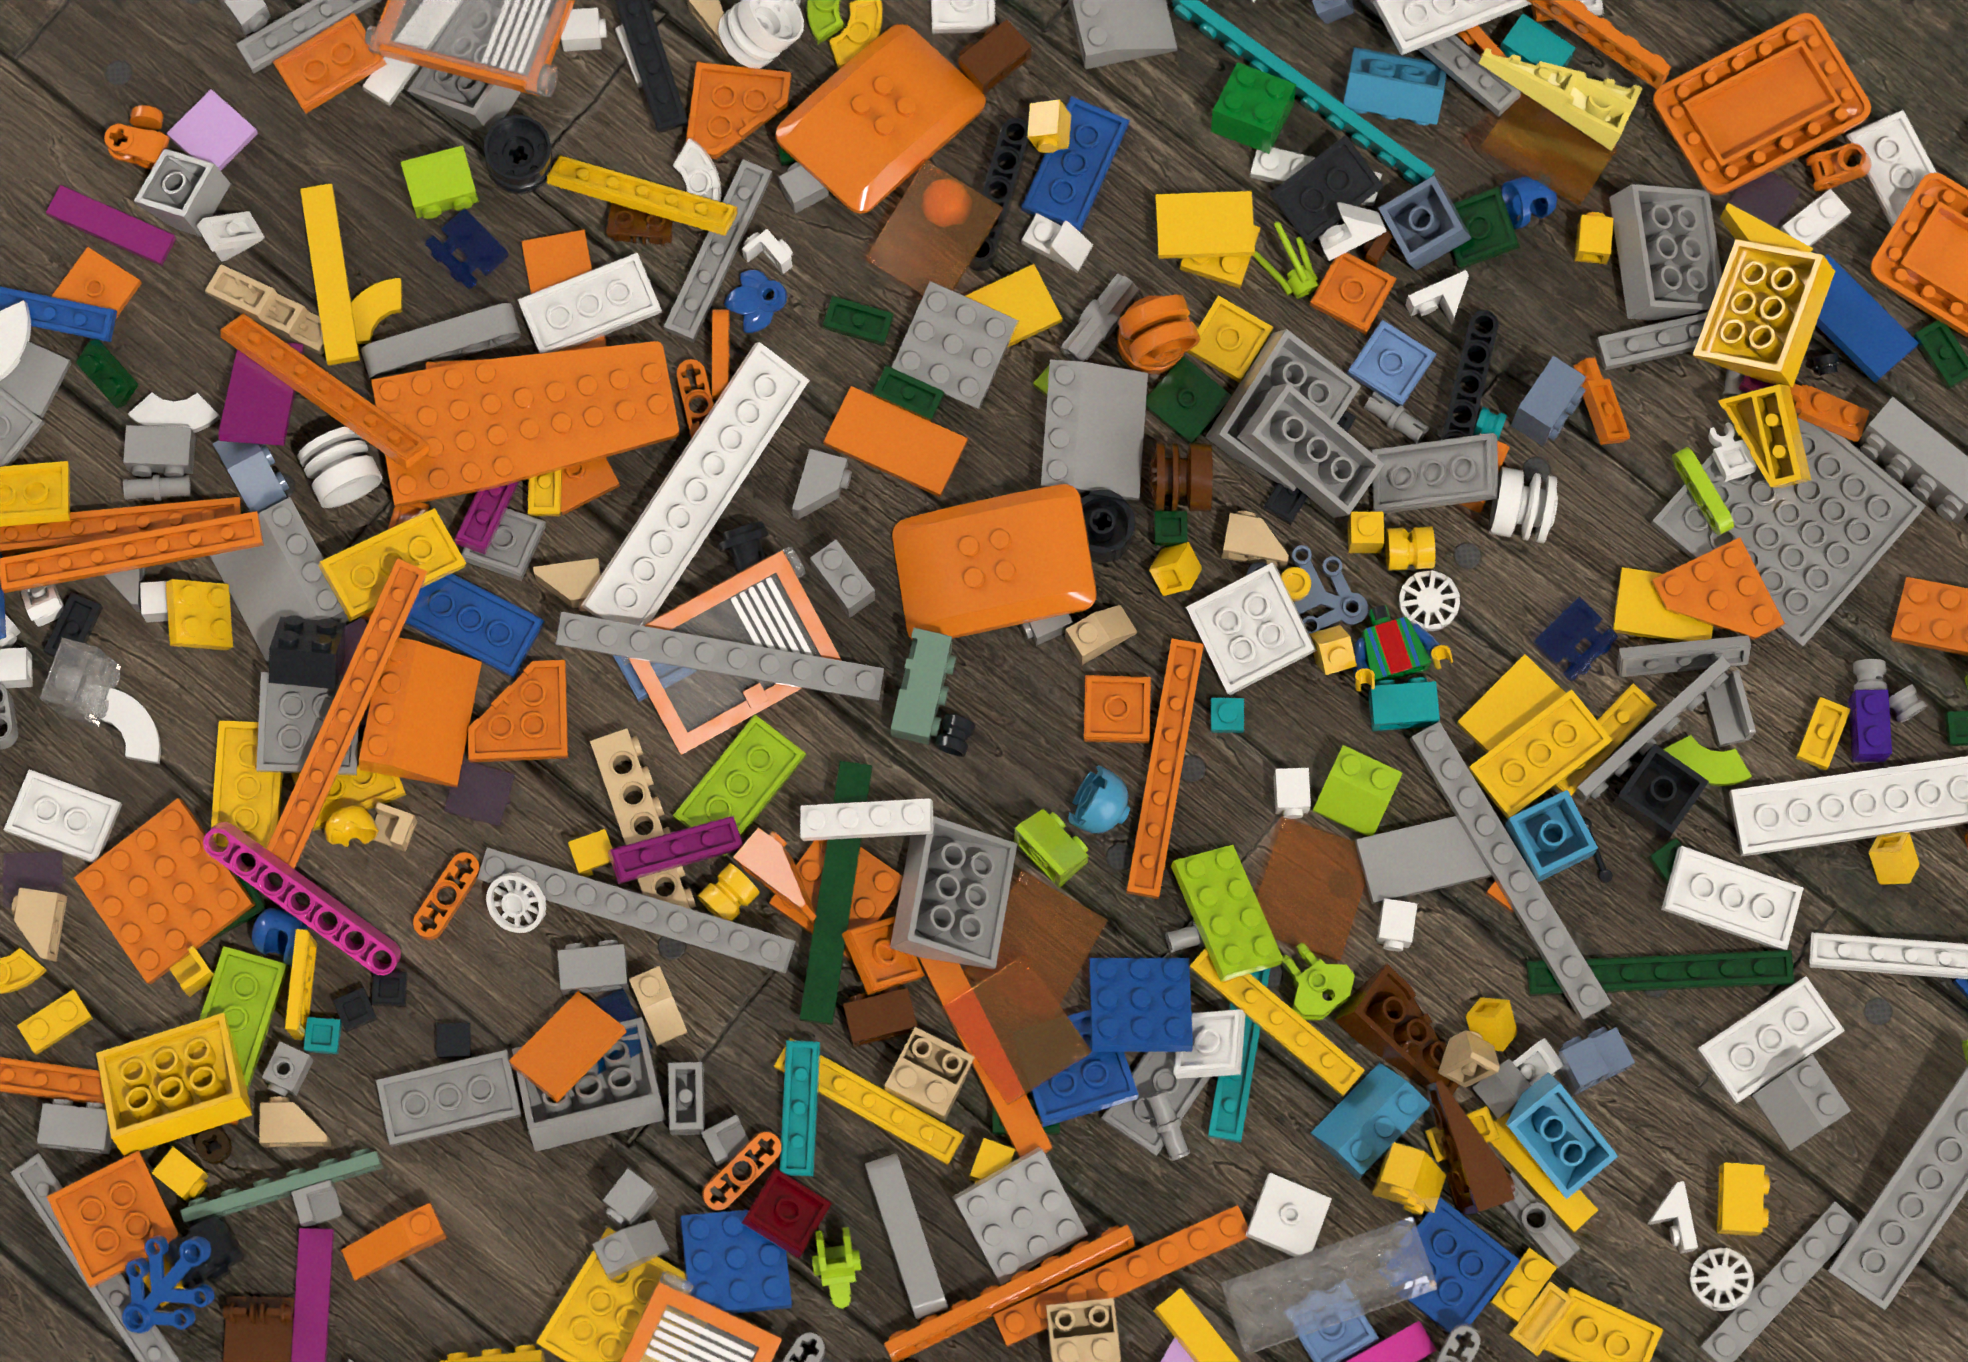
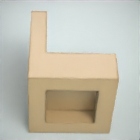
M377 802L375 807L377 811L375 823L379 832L373 841L406 852L418 821L413 814Z

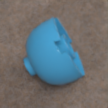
M1098 765L1096 767L1098 773L1090 772L1086 776L1073 799L1072 804H1079L1075 815L1069 812L1068 816L1070 824L1090 833H1104L1112 829L1117 823L1122 824L1130 812V807L1127 806L1129 798L1127 787L1123 780L1115 773Z

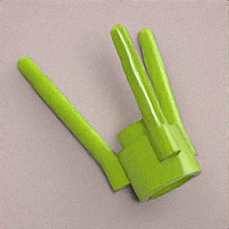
M1275 222L1274 226L1295 268L1287 274L1289 280L1286 281L1257 251H1255L1253 257L1283 287L1287 296L1294 293L1295 297L1299 299L1319 287L1316 282L1318 278L1313 271L1302 237H1297L1296 241L1304 265L1300 264L1280 222Z

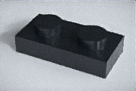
M71 593L44 648L45 654L76 666L103 609L102 605Z

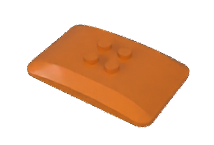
M1810 13L1799 14L1663 84L1656 90L1653 96L1655 109L1703 188L1712 195L1726 194L1806 154L1859 125L1868 118L1871 112V104L1821 21Z
M897 24L871 42L805 99L779 124L775 137L777 143L849 210L862 214L871 211L973 121L984 110L986 99L985 95L964 74L908 25Z
M1930 173L1925 175L1874 256L1870 265L1871 273L1878 282L1967 338L1968 189L1940 173Z
M1060 484L940 509L903 519L893 529L892 539L906 628L910 638L912 637L913 628L952 636V639L1084 611L1089 609L1096 600L1097 591L1082 501L1079 492L1071 485Z

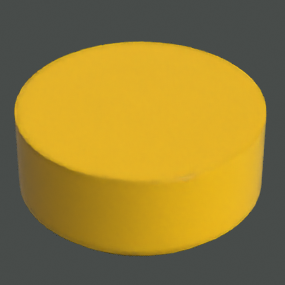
M1291 567L1281 574V578L1293 601H1300L1308 595L1311 588V578L1305 570Z

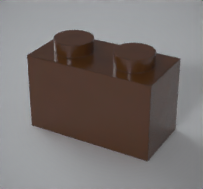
M1007 19L1000 25L995 23L990 26L983 34L984 38L976 44L973 42L969 43L959 53L958 69L984 95L1031 58L1032 46Z
M900 985L882 990L881 995L868 997L867 993L858 994L848 998L849 1003L843 1004L853 1048L910 1034L915 1027L918 1028L908 988L901 989Z

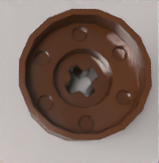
M1156 443L1155 452L1150 462V493L1154 501L1155 511L1164 510L1165 496L1170 497L1171 511H1177L1180 497H1186L1189 511H1211L1213 481L1212 444L1190 443L1187 458H1180L1177 443H1172L1171 458H1165L1164 443Z

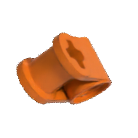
M123 124L110 126L104 136L109 153L115 160L136 164L150 170L153 169L164 148L167 149L170 140L167 135L161 132L143 130Z
M1849 143L1829 151L1818 152L1806 159L1807 166H1811L1815 183L1813 188L1815 191H1826L1840 184L1862 178L1867 175L1872 166L1867 152L1856 143ZM1862 155L1861 162L1857 166H1847L1850 157Z

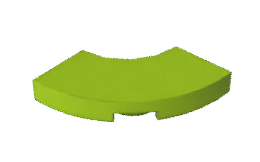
M808 0V23L818 45L844 28V22L839 14L841 0Z
M1689 735L1663 749L1707 779L1710 786L1736 785L1752 777L1736 748L1725 752L1711 751L1699 745L1692 735Z

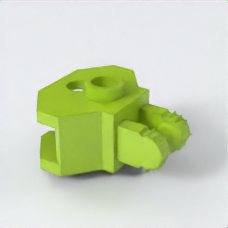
M1301 942L1296 948L1300 957L1309 966L1303 973L1298 969L1292 958L1286 954L1282 956L1284 959L1282 965L1293 978V985L1296 988L1292 1009L1305 1020L1321 1021L1347 1002L1355 975L1347 965L1325 964L1322 959L1318 961L1309 948ZM1322 995H1329L1332 1000L1326 1001Z
M849 1227L842 1228L844 1246L829 1248L824 1246L823 1232L816 1231L818 1255L812 1256L814 1276L821 1275L822 1286L829 1285L832 1304L843 1309L851 1302L850 1282H856L855 1271L861 1270L859 1250L852 1251Z

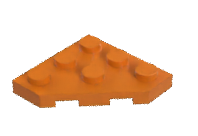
M696 62L686 142L689 138H692L705 149L711 159H718L788 107L791 72Z
M1740 537L1651 581L1666 611L1678 615L1682 614L1697 619L1699 622L1742 634V636L1749 635V638L1753 640L1785 624Z
M565 660L532 661L523 670L519 678L491 703L490 708L468 727L470 763L569 758Z

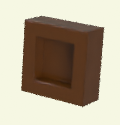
M1387 231L1367 241L1363 252L1366 253L1365 262L1377 268L1391 245L1392 233Z

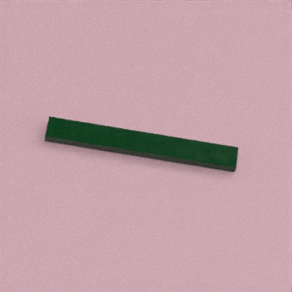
M840 761L833 804L867 802L873 765ZM862 838L827 840L800 1021L833 1026L845 950V941L842 934L848 930Z
M1792 950L1585 959L1605 993L1793 985L1795 983ZM1544 961L1526 963L1529 996L1564 995Z

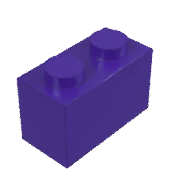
M1888 689L1855 690L1848 698L1849 708L1851 709L1849 722L1852 763L1885 762L1892 754Z

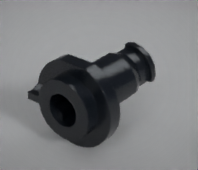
M763 521L722 533L724 541L717 543L719 552L730 551L737 573L765 559L760 539L769 536ZM768 576L767 578L759 581L758 583L748 587L744 590V592L746 594H749L750 592L748 589L751 587H754L755 591H759L760 589L758 588L757 584H759L760 582L763 583L765 588H768L769 585L766 579L770 577Z

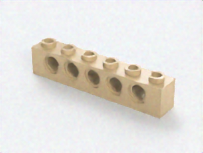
M628 728L591 740L590 743L625 844L629 845L671 833L669 827L662 829L659 816L664 815L660 800L658 796L652 798L648 786L654 783L648 766L642 768L640 766L637 756L642 755L643 752L638 737H630ZM628 761L632 764V769L626 774H619L614 770L617 763ZM632 791H638L643 794V798L638 804L631 805L625 801L626 795ZM643 821H648L654 825L653 830L647 835H640L635 831L637 825ZM683 866L638 878L643 895L688 909L696 907L690 888L684 890L680 881L681 877L686 876ZM664 882H669L675 886L674 892L666 897L660 896L657 893L658 886Z

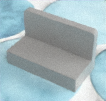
M1736 670L1731 672L1729 678L1717 690L1710 687L1703 693L1718 748L1750 741L1756 733L1740 672Z

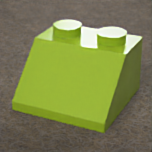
M463 145L401 162L417 218H435L440 216L443 211L451 209L457 211L466 210L472 207L473 203L479 202Z
M1343 745L1314 806L1313 812L1364 836H1373L1403 772Z
M1042 809L1015 827L1014 842L1060 888L1088 863L1089 856L1086 854L1088 848L1077 836L1071 838L1063 830L1066 825L1057 814L1052 812L1049 815Z

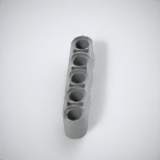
M502 303L367 344L361 349L369 380L371 381L373 379L425 369L426 362L451 361L507 344L521 337V331L512 304Z
M897 1153L865 1163V1168L915 1319L918 1320L948 1310Z

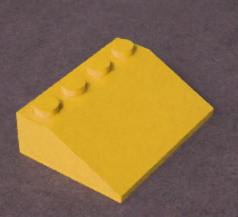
M1735 239L1693 356L1763 382L1793 387L1835 270L1825 256L1821 254Z
M225 1013L96 1053L111 1138L124 1156L138 1150H145L252 1116L247 1086Z

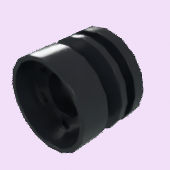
M523 115L504 117L492 125L485 136L484 155L489 177L497 187L508 193L522 195L533 192L545 184L547 175L552 168L553 157L548 132L540 122ZM519 154L524 155V160H520L519 164L514 163V159H517Z

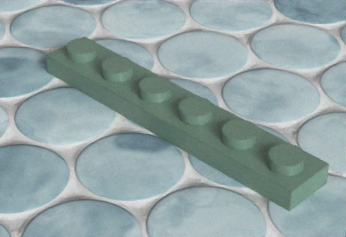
M370 1148L362 1149L351 1153V1159L338 1162V1158L328 1159L318 1163L319 1168L306 1172L305 1168H299L287 1172V1178L273 1181V1178L256 1181L253 1183L254 1188L241 1191L239 1187L225 1190L220 1193L221 1198L211 1201H208L207 1197L195 1199L188 1202V1208L181 1209L183 1221L190 1227L211 1217L218 1216L220 1218L290 1197L293 1191L327 1180L336 1183L383 1169L381 1156L377 1151L371 1152Z

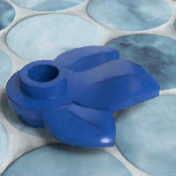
M748 270L740 274L742 287L731 291L724 305L732 312L744 315V332L754 333L764 329L771 323L773 313L779 311L785 305L787 292L781 283L768 280L763 272ZM770 291H774V298L770 301H767V293Z

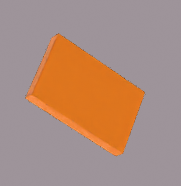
M354 12L273 61L276 69L305 114L387 65L382 56L370 53L374 43Z
M577 991L509 1060V1063L522 1076L554 1101L558 1102L627 1031L622 1024Z

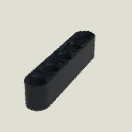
M1010 118L1004 122L1001 128L967 240L966 261L969 267L975 271L988 270L996 257L1029 147V139L1027 137L1028 124L1021 118ZM1012 132H1019L1023 135V138L1013 141L1007 135ZM1002 161H1010L1015 166L1012 169L1004 170L999 167V164ZM994 190H1002L1006 196L1001 199H995L991 197L990 193ZM985 219H993L997 222V225L993 228H986L982 226L981 222ZM977 248H984L989 253L985 257L980 258L974 256L972 251Z
M1477 311L1470 319L1440 440L1473 436L1499 327L1497 316L1491 311ZM1479 323L1486 324L1490 328V332L1486 334L1480 333L1476 330L1475 325ZM1477 353L1483 358V362L1473 363L1468 359L1467 355ZM1470 383L1476 388V392L1466 393L1461 389L1460 385ZM1455 413H1464L1468 417L1469 422L1459 423L1454 419L1453 415Z

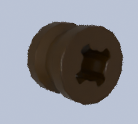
M217 1128L202 1131L196 1138V1152L209 1164L218 1165L224 1163L232 1153L233 1146L231 1140L223 1131Z

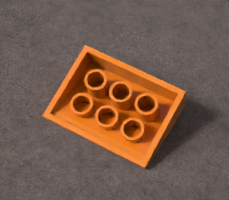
M398 638L371 698L359 756L360 770L458 787L482 662L416 640Z

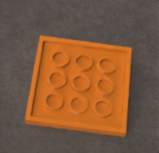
M177 798L74 877L147 984H153L170 971V967L190 954L188 951L189 947L193 945L196 949L200 948L256 905L234 872L205 851L203 839L206 833L180 798Z

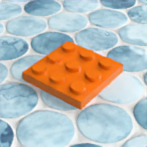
M814 840L796 865L815 914L827 840ZM860 847L848 930L880 921L900 893L903 880L901 874L862 847ZM775 894L769 905L813 935L815 919L812 922ZM845 943L843 957L851 961L852 957Z
M139 1150L47 1196L50 1206L90 1288L125 1272L128 1262L138 1257L144 1258L146 1261L149 1260V1255L145 1251L147 1240L161 1235L169 1243L178 1235L180 1236ZM154 1242L155 1249L160 1251L159 1245Z

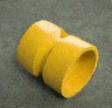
M1414 527L1411 532H1407L1405 528H1386L1385 555L1387 569L1406 570L1409 565H1413L1415 569H1434L1435 537L1433 527Z
M729 863L717 875L718 883H709L697 897L715 917L732 922L740 914L739 907L741 905L748 906L760 892L736 866Z

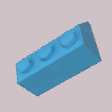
M1354 47L1343 104L1355 113L1372 112L1380 114L1387 119L1404 118L1412 120V122L1418 125H1437L1444 94L1446 72L1434 62Z
M1379 1063L1310 1134L1359 1181L1390 1149L1393 1142L1396 1143L1428 1110L1430 1103L1407 1080Z
M1549 1072L1522 1093L1506 1122L1509 1129L1566 1199L1618 1157L1560 1082Z

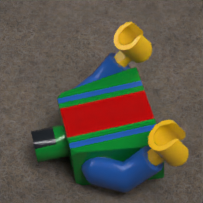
M1387 605L1374 607L1368 611L1373 626L1363 630L1361 638L1355 642L1353 649L1357 665L1352 668L1355 677V690L1361 691V684L1367 683L1369 688L1371 687L1374 690L1377 681L1397 680L1426 671L1430 667L1431 659L1435 669H1441V659H1447L1450 663H1453L1451 650L1448 646L1441 645L1417 623H1410L1407 617L1391 620Z

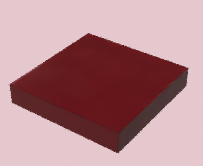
M775 1168L743 1219L742 1224L795 1257L800 1258L832 1203Z

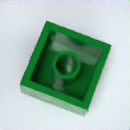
M1237 62L1213 109L1211 132L1270 154L1294 106L1296 84Z

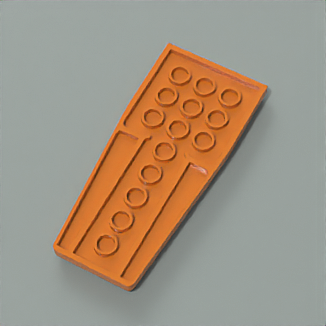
M658 341L467 361L371 380L376 407L429 443V452L407 469L385 454L395 507L494 489L674 439L680 433L662 343Z

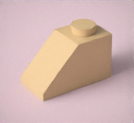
M1237 511L1236 514L1230 513L1222 558L1250 564L1263 562L1268 565L1274 563L1278 569L1285 570L1289 555L1264 520L1257 518L1254 513L1248 511Z
M598 558L533 567L536 581L572 608L579 607L580 611H587L581 605L602 575Z
M1118 605L1094 612L1065 629V640L1082 666L1137 634V630L1122 606Z
M19 888L18 895L14 897L12 902V914L15 915L14 922L40 958L57 962L67 896L55 892Z
M660 966L629 979L657 1046L688 1033Z
M1465 1030L1449 1038L1438 1073L1466 1088L1498 1073L1500 1065L1494 1046L1484 1041L1480 1034Z
M288 1097L269 1098V1103H260L259 1143L264 1148L331 1147V1139L294 1102H289Z

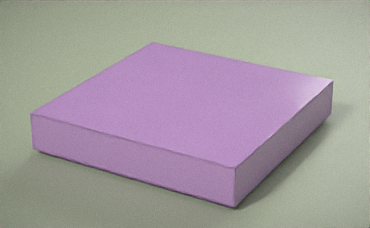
M210 89L166 134L187 155L214 163L221 171L258 132L257 129Z

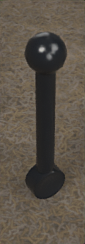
M1583 818L1589 832L1591 833L1594 839V836L1591 831V820L1588 818ZM1597 849L1594 857L1600 869L1599 880L1602 883H1608L1613 875L1610 870L1606 869L1600 851Z

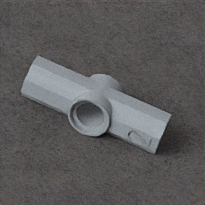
M1117 274L1097 300L1093 299L1079 318V324L1060 347V351L1070 361L1086 362L1100 342L1107 340L1118 326L1120 316L1139 293V288L1136 287L1134 282L1126 276Z
M1512 1172L1510 1175L1515 1184V1192H1513L1515 1200L1501 1205L1519 1224L1522 1233L1530 1237L1557 1268H1560L1580 1248L1551 1216L1548 1207L1539 1203ZM1530 1213H1537L1544 1219V1225L1540 1228H1533L1528 1224L1526 1216Z

